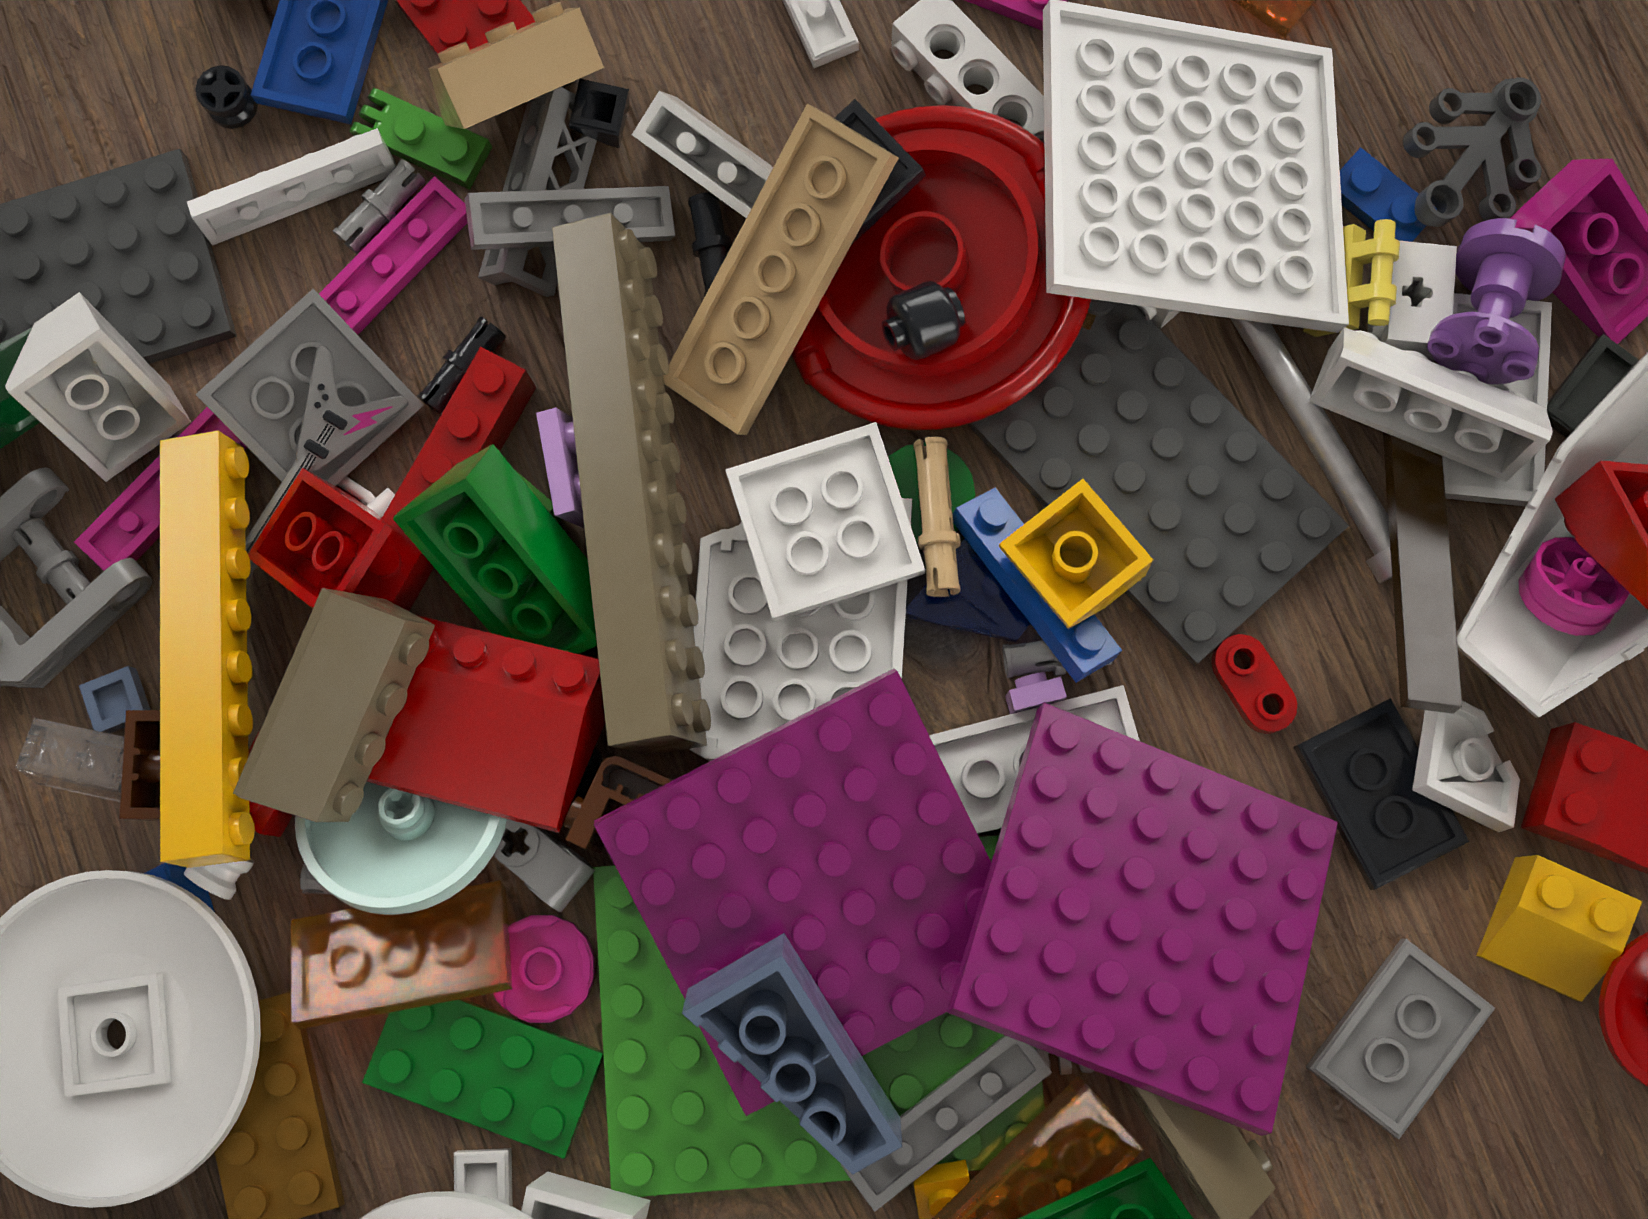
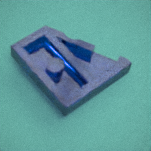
M964 539L960 547L956 549L958 579L961 587L960 593L952 595L950 594V589H948L949 596H928L926 594V584L906 608V615L912 619L1016 643L1031 624L971 545Z

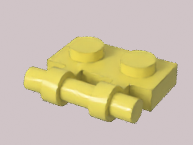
M1382 219L1376 221L1374 225V238L1365 240L1366 230L1355 224L1343 226L1349 325L1346 328L1359 329L1360 309L1369 307L1368 324L1373 326L1389 324L1390 307L1396 304L1397 286L1392 284L1393 262L1399 259L1400 242L1395 239L1396 222L1393 220ZM1372 263L1371 281L1369 284L1362 285L1364 264ZM1306 328L1303 329L1304 332L1314 337L1335 333Z

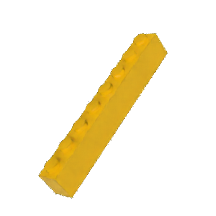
M219 430L160 440V862L187 868L250 860V844L254 839L255 833L254 822L249 814V801L233 794L249 757L248 735H250L253 729V717L248 707V682L252 677V663L247 654V630L251 626V610L246 601V578L250 575L251 564L246 551L245 528L248 527L250 522L249 507L245 501V478L249 474V461L244 447Z

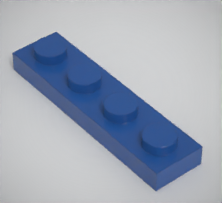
M996 487L956 507L952 514L954 525L1075 683L1117 658L1122 649L1095 614L1068 629L999 548V544L1023 526L1024 523Z

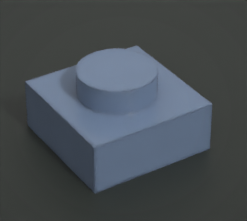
M126 666L79 685L94 732L97 735L105 736L125 728L126 710H150L136 668Z

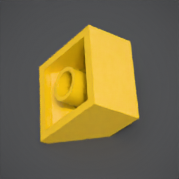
M1084 479L1077 482L999 544V548L1068 629L1106 608L1145 577L1154 560Z
M1542 856L1515 857L1476 956L1573 1000L1582 1002L1607 972L1613 960L1623 953L1642 901Z

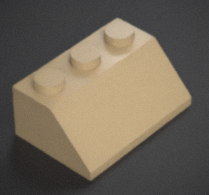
M557 2L533 12L532 16L535 22L517 30L514 22H510L486 32L485 35L488 43L470 50L467 42H464L438 53L441 63L428 68L445 125L466 129L604 68L580 7L563 10L561 2Z

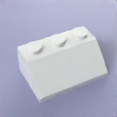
M80 292L34 323L5 385L12 397L105 482L158 446L160 440L168 439L191 423L170 385Z

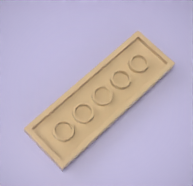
M807 104L669 364L668 374L663 375L664 384L737 435H747L899 157L820 109Z

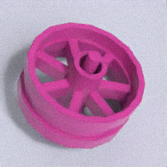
M1555 537L1542 543L1518 580L1519 594L1525 606L1540 621L1557 631L1575 636L1594 635L1605 630L1630 594L1573 537Z

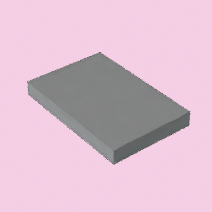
M1400 939L1307 1064L1306 1068L1390 1135L1400 1139L1489 1018L1495 1007L1408 939Z

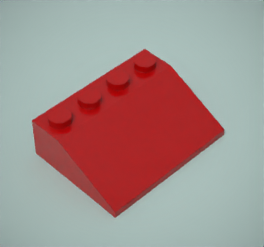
M419 616L435 625L429 638V649L426 657L414 672L407 688L406 703L393 720L385 739L384 753L373 766L367 782L559 833L605 724L599 659Z

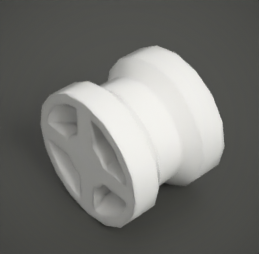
M250 858L247 861L186 868L184 875L204 890L220 898L231 900L236 892L235 882L240 874L249 872L254 861Z

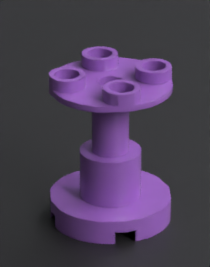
M1497 218L1486 220L1472 226L1464 234L1462 242L1457 248L1455 274L1460 282L1472 291L1470 301L1477 312L1457 313L1442 319L1431 331L1427 343L1428 351L1439 365L1451 370L1469 372L1476 376L1479 381L1486 384H1506L1518 380H1527L1534 375L1539 355L1538 343L1527 329L1509 319L1519 315L1524 310L1526 300L1539 301L1549 296L1560 284L1565 264L1566 253L1564 247L1551 232L1537 225H1534L1533 232L1515 228L1517 222L1515 219Z

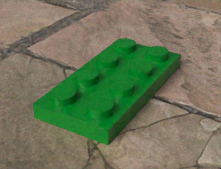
M404 978L400 983L362 1083L565 1159L569 1154L604 1055L603 1051L414 980Z

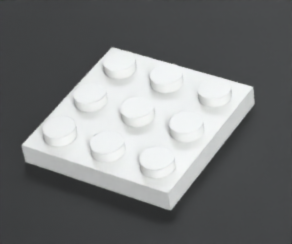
M876 422L725 469L773 622L925 574L919 549Z

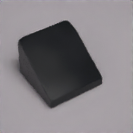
M580 78L569 128L608 146L620 148L629 109V89Z

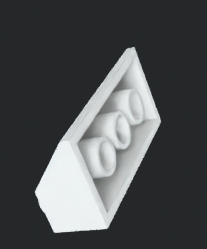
M1346 327L1342 329L1329 348L1309 399L1310 403L1506 482L1550 441L1553 432L1546 407L1529 401L1525 395L1516 391L1501 390L1479 381L1476 376L1469 372L1451 370L1429 361L1426 356L1419 352L1401 350L1379 341L1376 336L1369 332L1353 331Z

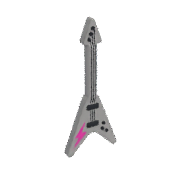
M323 346L318 347L296 450V461L245 539L247 553L253 547L302 468L314 473V471L324 467L407 404L406 398L398 395L356 406L344 405L338 397L328 350ZM250 560L251 571H253L258 566Z

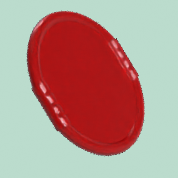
M947 105L919 106L898 110L877 117L875 120L924 169L926 176L850 246L791 355L805 384L811 385L831 403L856 417L892 428L909 430H939L958 427L1001 412L1038 387L1068 353L1087 316L1091 299L1046 293L1044 142L1023 127L983 110ZM934 281L943 288H951L956 293L964 310L965 324L960 327V336L954 345L924 359L913 360L906 356L901 349L894 351L888 345L882 331V321L887 319L886 307L892 296L923 282Z

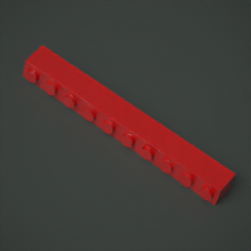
M480 346L385 511L382 519L393 530L355 588L354 594L386 599L410 611L434 567L397 525L393 517L456 464L492 444L501 451L536 389L534 382L525 369ZM258 734L256 735L254 741L252 742L250 748L248 749L249 755H250V752H251V750H252V748H253V746H254V743H255V741H256V739H257ZM249 801V814L253 819L255 831L262 835L281 837L293 815Z

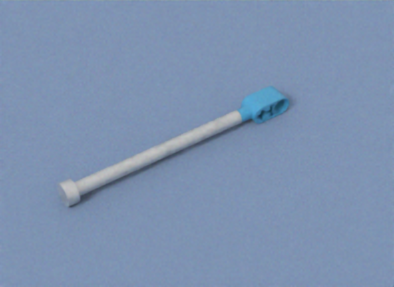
M1230 318L1374 553V556L1368 559L1366 563L1379 584L1392 578L1388 514L1323 408L1309 402L1312 390L1270 323Z

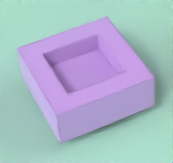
M1045 672L1016 679V688L1009 690L1005 696L1010 714L1040 707L1044 702L1052 704L1064 701L1067 697L1061 677L1047 680Z

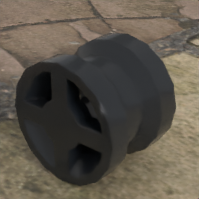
M215 66L203 72L197 80L195 88L196 97L218 125L229 129L240 128L248 124L255 116L258 104L250 95L251 88L237 70L229 66ZM232 95H236V98L226 105V100Z

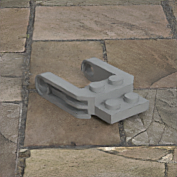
M39 468L28 473L0 497V562L19 545L13 540L12 535L17 529L23 535H26L20 525L33 518H42L59 503L65 492L69 491V488L52 469ZM133 558L120 560L102 572L31 638L0 605V688L2 686L44 688L148 592L152 585V578Z

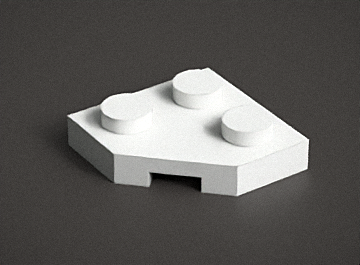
M1462 701V707L1454 714L1425 710L1412 790L1497 832L1514 828L1520 778L1511 761L1508 760L1502 763L1488 737V734L1493 732L1494 729L1485 712Z

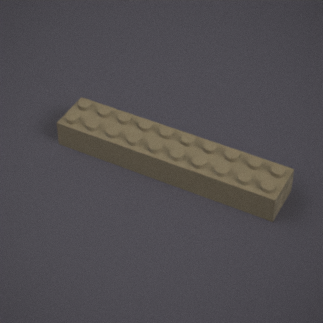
M611 213L552 227L607 742L608 746L650 756L707 746L706 731H709L711 728V715L706 700L701 697L699 678L704 677L705 664L700 648L695 646L693 626L698 624L699 615L696 601L689 594L687 575L692 573V558L690 550L683 543L681 524L686 522V507L676 487L675 474L680 472V457L670 437L669 424L674 422L675 416L671 398L665 393L663 375L668 374L669 365L665 349L659 344L657 326L662 325L663 315L660 303L653 294L652 278L657 276V265L652 250L649 247L646 248L635 237L631 229H627Z

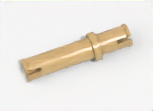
M925 437L926 446H924L921 439L916 440L913 444L916 455L922 534L918 536V549L924 552L927 582L926 594L932 597L949 596L948 589H950V594L952 595L958 594L961 591L956 558V549L960 547V534L954 531L947 440L942 437Z

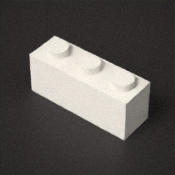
M661 91L657 93L632 133L635 138L745 218H747L773 169L770 164L682 100Z

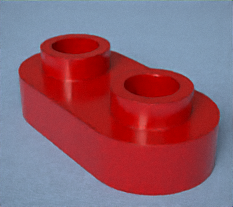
M1245 634L1233 635L1221 642L1212 655V669L1245 723L1254 731L1264 734L1275 733L1289 726L1297 713V699L1262 643L1256 638ZM1241 651L1249 656L1250 666L1248 669H1240L1235 665L1233 660L1235 652ZM1265 696H1272L1278 701L1279 711L1277 714L1272 715L1264 710L1263 699Z

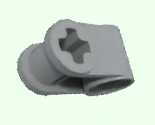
M509 819L506 820L504 834L494 853L499 862L523 880L524 884L535 895L558 912L563 911L595 871L593 866L562 841L555 839L545 829ZM527 831L528 835L524 842L530 847L528 852H514L512 854L509 851L513 846L512 840L508 838L510 832L523 833Z

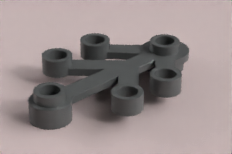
M1522 77L1505 79L1497 84L1491 93H1460L1453 88L1444 89L1429 104L1430 114L1435 121L1441 124H1449L1463 113L1491 115L1484 126L1434 127L1428 122H1420L1404 135V149L1415 158H1423L1434 149L1466 148L1442 180L1431 183L1418 194L1414 210L1417 219L1422 224L1441 227L1461 213L1464 204L1461 190L1481 164L1487 196L1479 203L1481 217L1486 221L1497 218H1509L1514 214L1516 201L1509 192L1508 184L1516 190H1524L1538 181L1542 173L1541 165L1534 156L1529 122L1536 117L1541 104L1540 92L1532 81ZM1443 101L1447 102L1450 105L1452 111H1449L1444 106ZM1508 131L1514 161L1505 168L1500 139ZM1417 135H1420L1425 140L1426 145L1419 142ZM1519 167L1526 172L1527 178L1520 173ZM1493 201L1499 204L1502 212H1499L1494 207Z

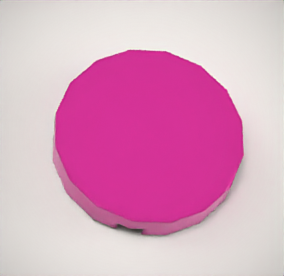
M531 915L512 923L498 938L488 958V981L495 1000L512 1015L529 1023H550L572 1014L588 998L596 979V956L589 938L574 923L555 915Z

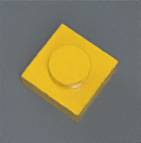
M966 1160L936 1164L913 1182L919 1219H954L974 1215Z

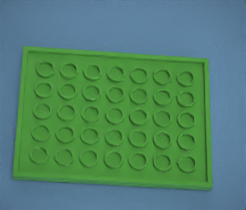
M999 835L979 837L992 862ZM616 866L593 867L595 869L593 876L611 1190L643 1197L850 1181L851 1179L841 1167V1163L799 1124L800 1119L781 1101L777 1103L774 1101L745 1116L699 1026L696 1027L682 1014L685 999ZM945 1012L862 1057L898 1115L901 1116L1000 1039L1003 1034ZM1042 1081L936 1164L966 1160L968 1171L1050 1165Z

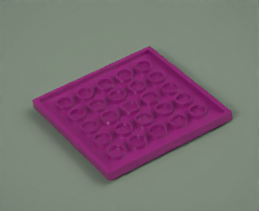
M893 668L594 820V826L684 999L686 998L687 989L785 933L861 1056L947 1012L991 860L896 669ZM699 1025L745 1116L773 1103L774 1100L760 1088L761 1082L738 1061L734 1063L718 1048V1042Z
M1044 702L1036 711L947 1013L1260 1136L1271 1134L1338 822Z

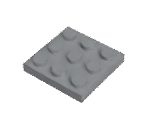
M314 289L308 292L195 395L281 482L296 461V450L318 347L323 346L328 350L338 397L344 405L356 406L398 395L405 397L407 404L324 467L314 471L313 474L336 486L424 404Z

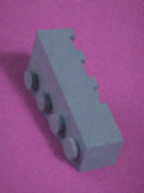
M785 933L687 989L682 1014L696 1027L700 1025L718 1042V1048L734 1063L738 1061L760 1081V1088L776 1103L781 1101L800 1119L799 1124L852 1175L902 1147L900 1116Z

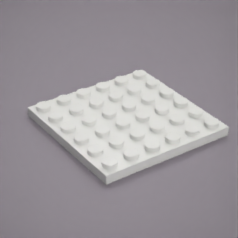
M1049 0L1043 9L1046 293L1339 333L1344 327H1347L1349 325L1332 49L1072 2Z

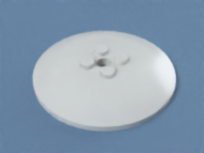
M90 871L67 876L48 883L24 897L0 917V1172L30 1193L52 1202L89 1208L112 1207L141 1200L160 1193L194 1172L215 1152L236 1123L252 1087L259 1058L261 1027L257 990L245 955L232 932L206 903L191 892L154 875L134 871ZM115 1019L124 1025L126 1031L125 1041L119 1049L112 1047L107 1039L108 1027Z

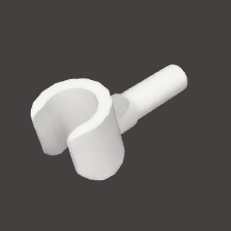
M347 476L337 484L340 488L375 511L381 518L395 496L389 488H386L375 497L370 491Z

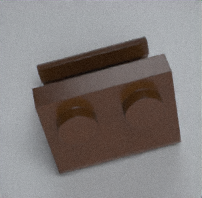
M619 756L606 758L600 764L585 798L583 799L578 796L572 803L564 822V826L570 829L565 840L584 849L601 853L604 843L594 826V820L673 780Z

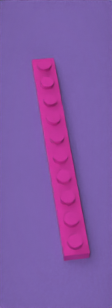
M434 176L319 295L358 335L468 223L465 203ZM208 407L178 436L182 437L219 430L244 447V451L248 448ZM160 455L74 541L103 571L114 563L126 558H133L137 561L160 537Z

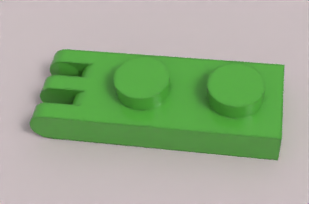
M372 88L368 99L382 107L383 110L379 111L368 105H363L359 116L373 124V128L359 122H354L349 132L355 136L378 128L391 154L470 190L492 149L489 139L467 129L446 126L441 117L382 90Z

